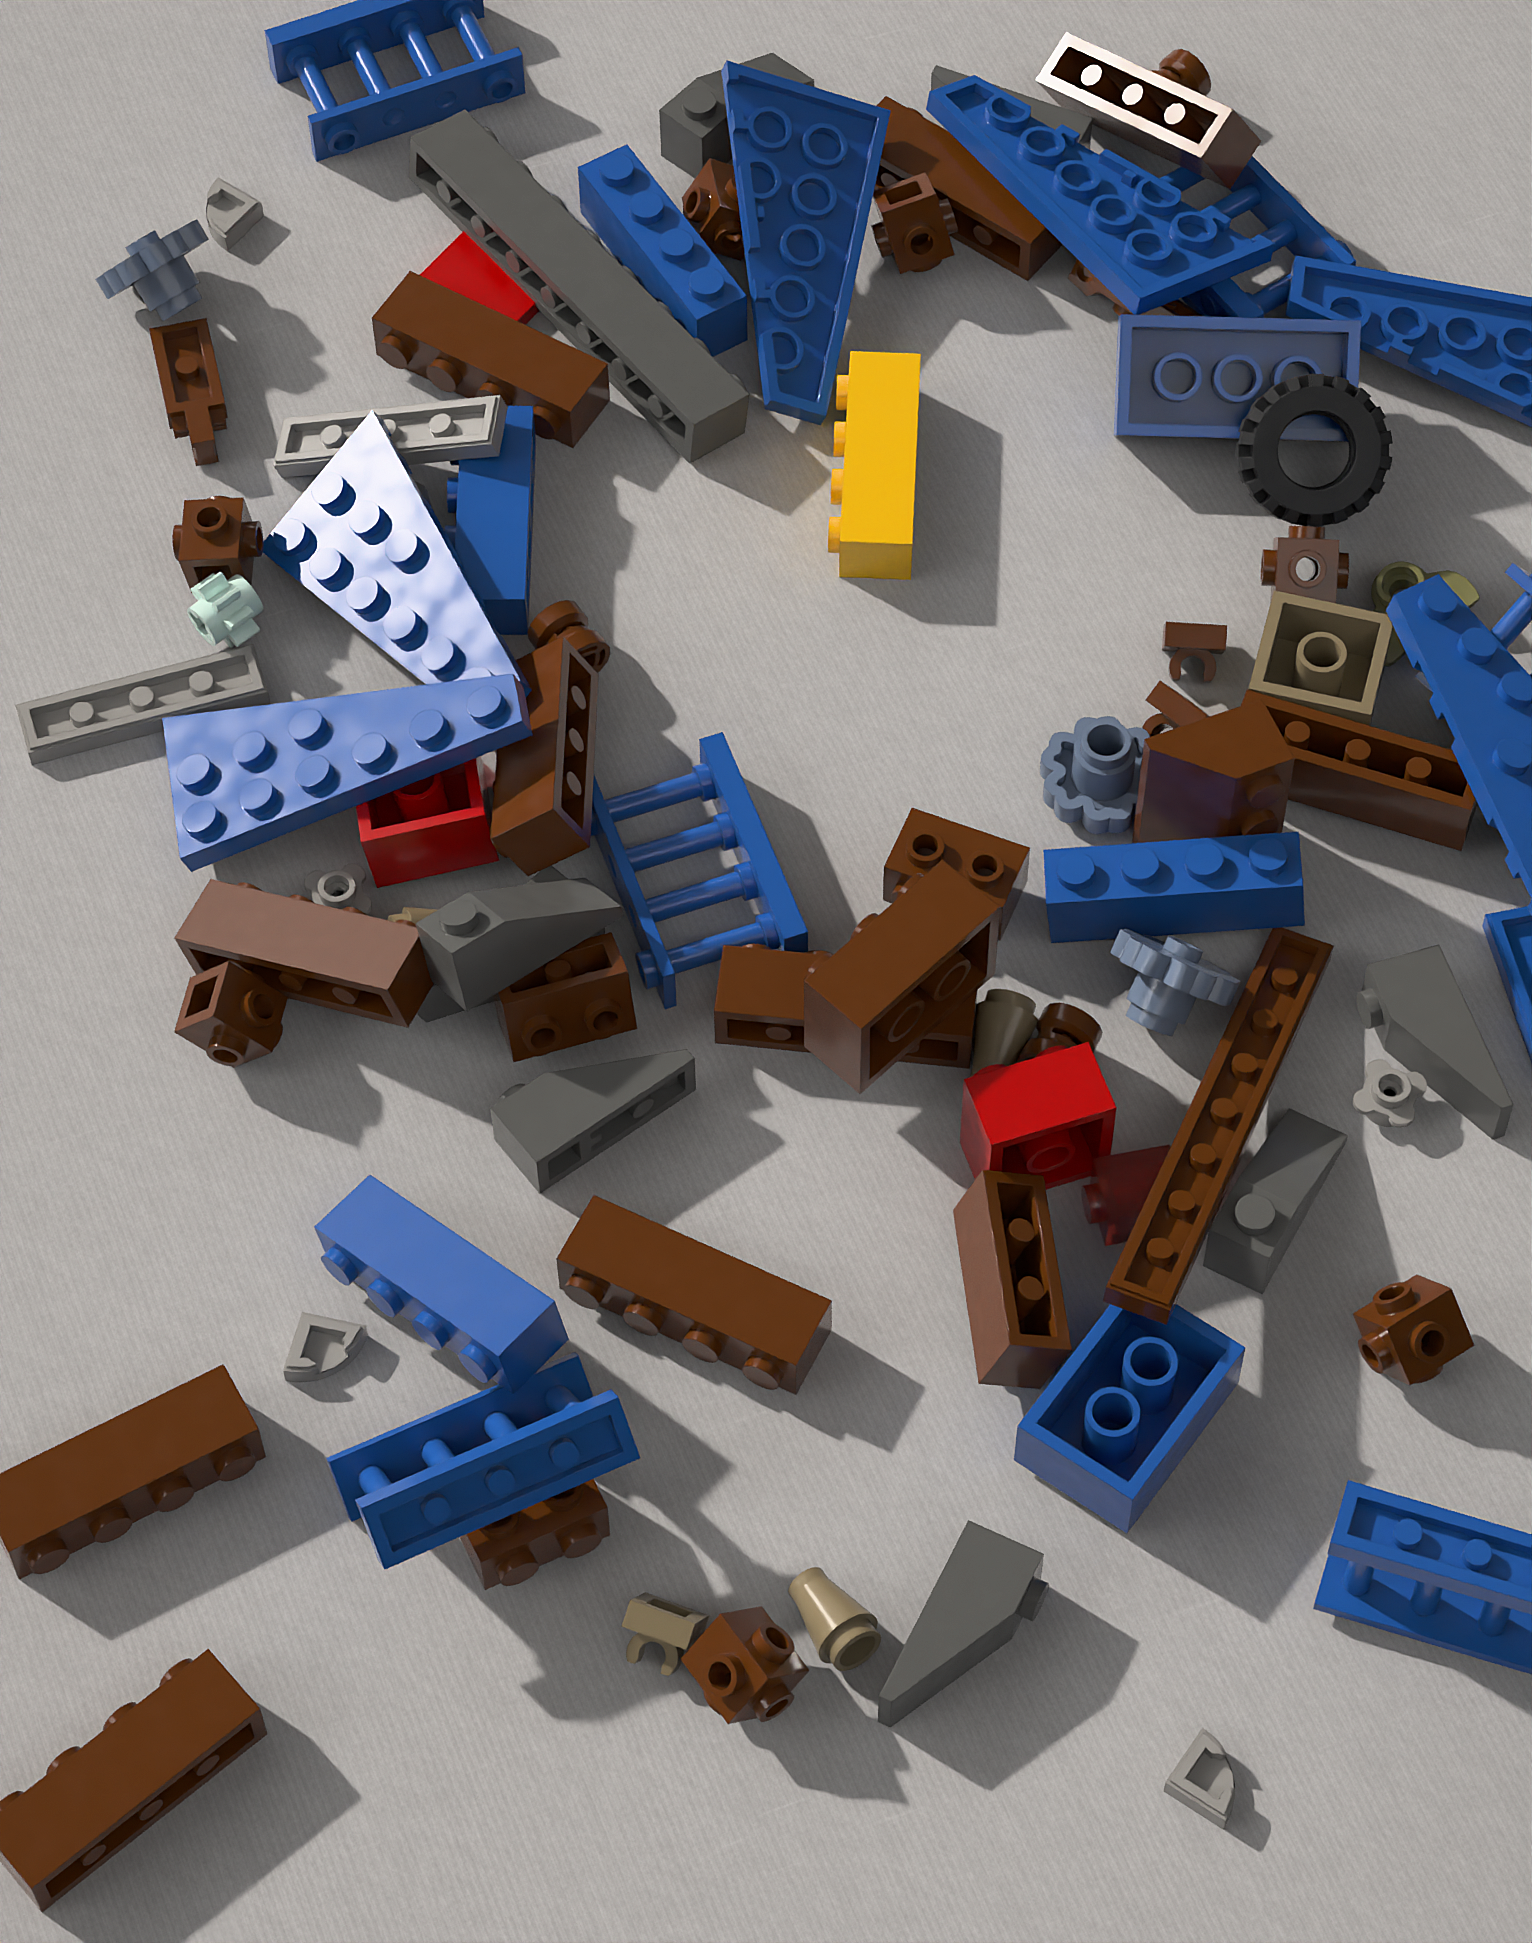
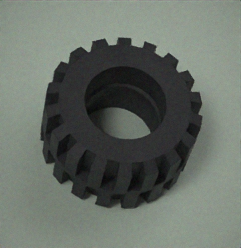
M1309 374L1280 382L1268 389L1264 395L1257 398L1251 405L1246 418L1242 420L1238 431L1240 432L1239 442L1236 445V458H1238L1240 467L1238 473L1255 503L1262 506L1268 511V514L1277 519L1295 525L1313 527L1338 524L1370 505L1368 502L1375 494L1380 493L1386 483L1383 479L1386 471L1391 469L1393 458L1389 456V444L1393 443L1391 430L1387 431L1383 420L1386 416L1381 407H1376L1370 400L1371 395L1363 388H1357L1350 384L1349 380L1344 378L1325 376L1324 374ZM1311 414L1323 415L1335 421L1345 432L1349 444V457L1342 473L1332 482L1319 487H1307L1291 480L1283 471L1278 458V444L1283 431L1297 418Z

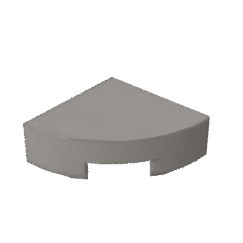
M219 177L214 181L207 193L206 217L208 228L213 239L226 251L231 249L264 217L263 206L260 201Z
M302 1312L283 1369L285 1381L311 1382L321 1380L344 1369L362 1350L368 1337L366 1325Z
M1202 1728L1165 1782L1163 1792L1224 1830L1230 1818L1235 1800L1234 1776L1223 1746L1211 1733Z

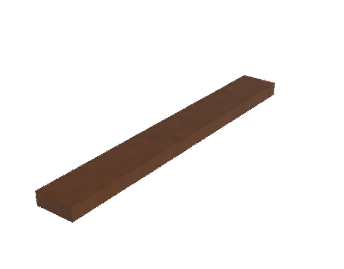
M1282 927L1272 928L1106 1285L1103 1302L1167 1325L1328 967L1334 945Z

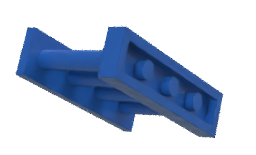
M357 0L264 30L270 70L277 84L300 78L317 112L307 116L312 152L316 162L336 155L346 154L352 150L443 121L463 110L470 112L525 94L523 55L519 47L495 54L477 21L485 17L483 0ZM456 27L474 62L443 71L425 36ZM404 44L422 79L391 88L373 53ZM352 60L370 96L338 105L321 70Z
M1253 156L1231 189H1229L1232 194L1201 210L1202 213L1207 214L1212 209H1215L1231 218V220L1250 210L1267 227V230L1260 233V235L1276 243L1273 252L1285 246L1294 256L1356 266V260L1349 247L1344 242L1336 240ZM1179 167L1160 179L1183 192L1206 178L1188 169ZM1290 274L1253 295L1249 292H1244L1231 278H1228L1184 296L1181 299L1189 307L1205 317L1264 318L1265 314L1287 302Z
M723 732L699 739L700 764L692 767L693 773L605 800L594 775L591 836L596 838L641 952L635 953V959L643 985L647 990L656 987L664 1009L677 1006L675 974L721 960L723 945L742 947L746 944H761L773 950L808 952V930ZM698 797L703 802L712 800L717 811V815L713 816L712 823L624 849L614 824ZM721 846L723 851L733 849L739 863L734 865L733 873L648 899L644 898L635 876V872ZM742 896L744 901L754 899L760 915L755 916V923L669 950L665 949L655 925L656 922Z
M572 1352L544 1364L514 1394L499 1384L327 1457L326 1460L351 1522L359 1518L363 1519L377 1559L385 1570L638 1460L640 1455L619 1397L612 1389L593 1396L579 1355L576 1352Z
M1348 1480L1313 1609L1532 1675V1534Z

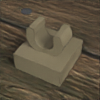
M646 1592L631 1599L621 1627L638 1633L628 1643L626 1650L627 1661L633 1664L641 1661L647 1643L656 1642L664 1648L666 1655L661 1674L666 1676L673 1674L682 1664L681 1658L684 1655V1650L689 1649L704 1633L709 1615Z

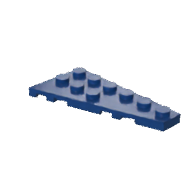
M1295 255L1290 274L1286 316L1293 319L1361 321V350L1532 427V297Z

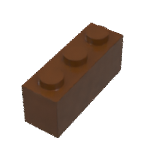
M982 1170L953 1209L978 1383L1041 1389L1072 1351L1044 1176Z

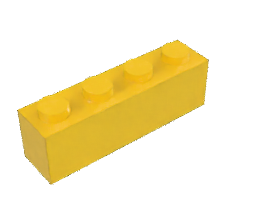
M850 351L849 375H837L836 410H846L847 416L846 422L835 421L833 457H844V469H832L831 505H842L841 517H829L828 553H839V577L911 580L921 354Z

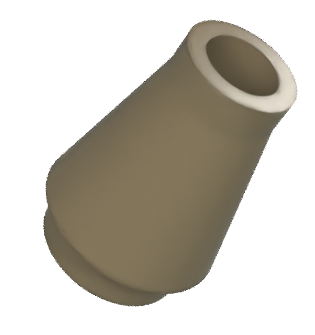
M991 989L987 991L985 1000L976 1005L974 1057L970 1077L989 1065L1004 1064L1009 1066L1018 1062L1026 1042L1029 1041L1037 1026L1038 1019L1034 1015L1036 1003L1031 998L1012 990Z
M813 1567L807 1569L791 1582L788 1593L799 1609L822 1662L832 1663L839 1671H847L863 1664L876 1652L881 1642V1635L876 1630L877 1618L831 1581L821 1568Z

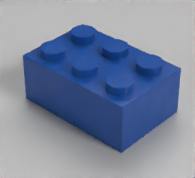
M1110 1304L1018 1424L1014 1461L1120 1530L1128 1533L1239 1383L1246 1347L1177 1304L1167 1325Z

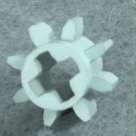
M222 572L216 575L212 573L190 589L198 602L187 609L188 616L199 634L210 645L215 646L224 640L230 648L234 645L239 647L260 632V628L253 618L263 612V605L255 590L241 575L236 574L229 580H226Z

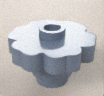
M197 219L161 239L154 230L125 247L130 257L104 272L95 280L107 299L114 297L127 288L135 286L149 311L156 310L162 321H165L202 299L196 288V285L200 282L184 255L208 241L209 238Z
M1112 716L1099 717L1098 719L1084 717L1076 722L1074 734L1069 732L1054 733L1050 738L1049 746L1041 754L1040 775L1045 780L1043 787L1044 803L1051 809H1054L1056 817L1062 822L1072 823L1082 819L1083 826L1091 834L1125 832L1131 824V818L1135 817L1144 739L1149 738L1150 735L1143 728L1134 727L1126 729L1118 719Z
M1126 928L1120 929L1110 951L1111 954L1120 958L1119 961L1138 971L1126 997L1131 1002L1126 1016L1146 1028L1167 1036H1173L1178 1023H1186L1197 998L1206 1001L1210 1000L1223 1006L1231 1005L1241 981L1230 976L1229 972L1202 959L1201 956L1204 951L1172 936H1168L1166 942Z

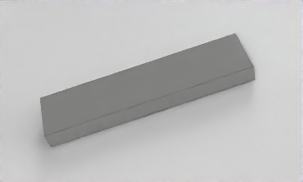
M501 395L283 418L273 466L281 478L320 474L372 410L384 420L392 435L390 436L391 440L408 465L499 456L508 407Z
M254 644L27 701L15 706L31 765L162 732L164 731L162 718L266 705L270 704V699Z

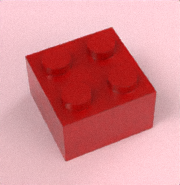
M481 756L356 806L361 844L377 888L499 861L498 851L490 839L489 827L492 824V812Z
M1089 1042L1069 1048L1064 1045L1053 1046L1043 1050L1035 1058L1009 1066L1004 1064L989 1065L977 1071L972 1077L964 1079L960 1145L974 1179L978 1177L982 1170L1044 1176L1045 1188L1047 1190L1109 1171L1117 1107Z

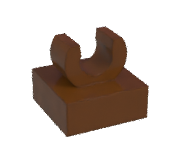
M1166 621L1163 626L1162 651H1177L1172 656L1168 666L1171 680L1179 681L1182 661L1189 657H1195L1204 666L1203 682L1210 683L1216 674L1217 668L1212 654H1223L1225 652L1227 625Z
M1159 681L1146 698V701L1162 713L1148 718L1142 728L1152 737L1160 734L1166 728L1175 729L1210 717V715L1164 682Z

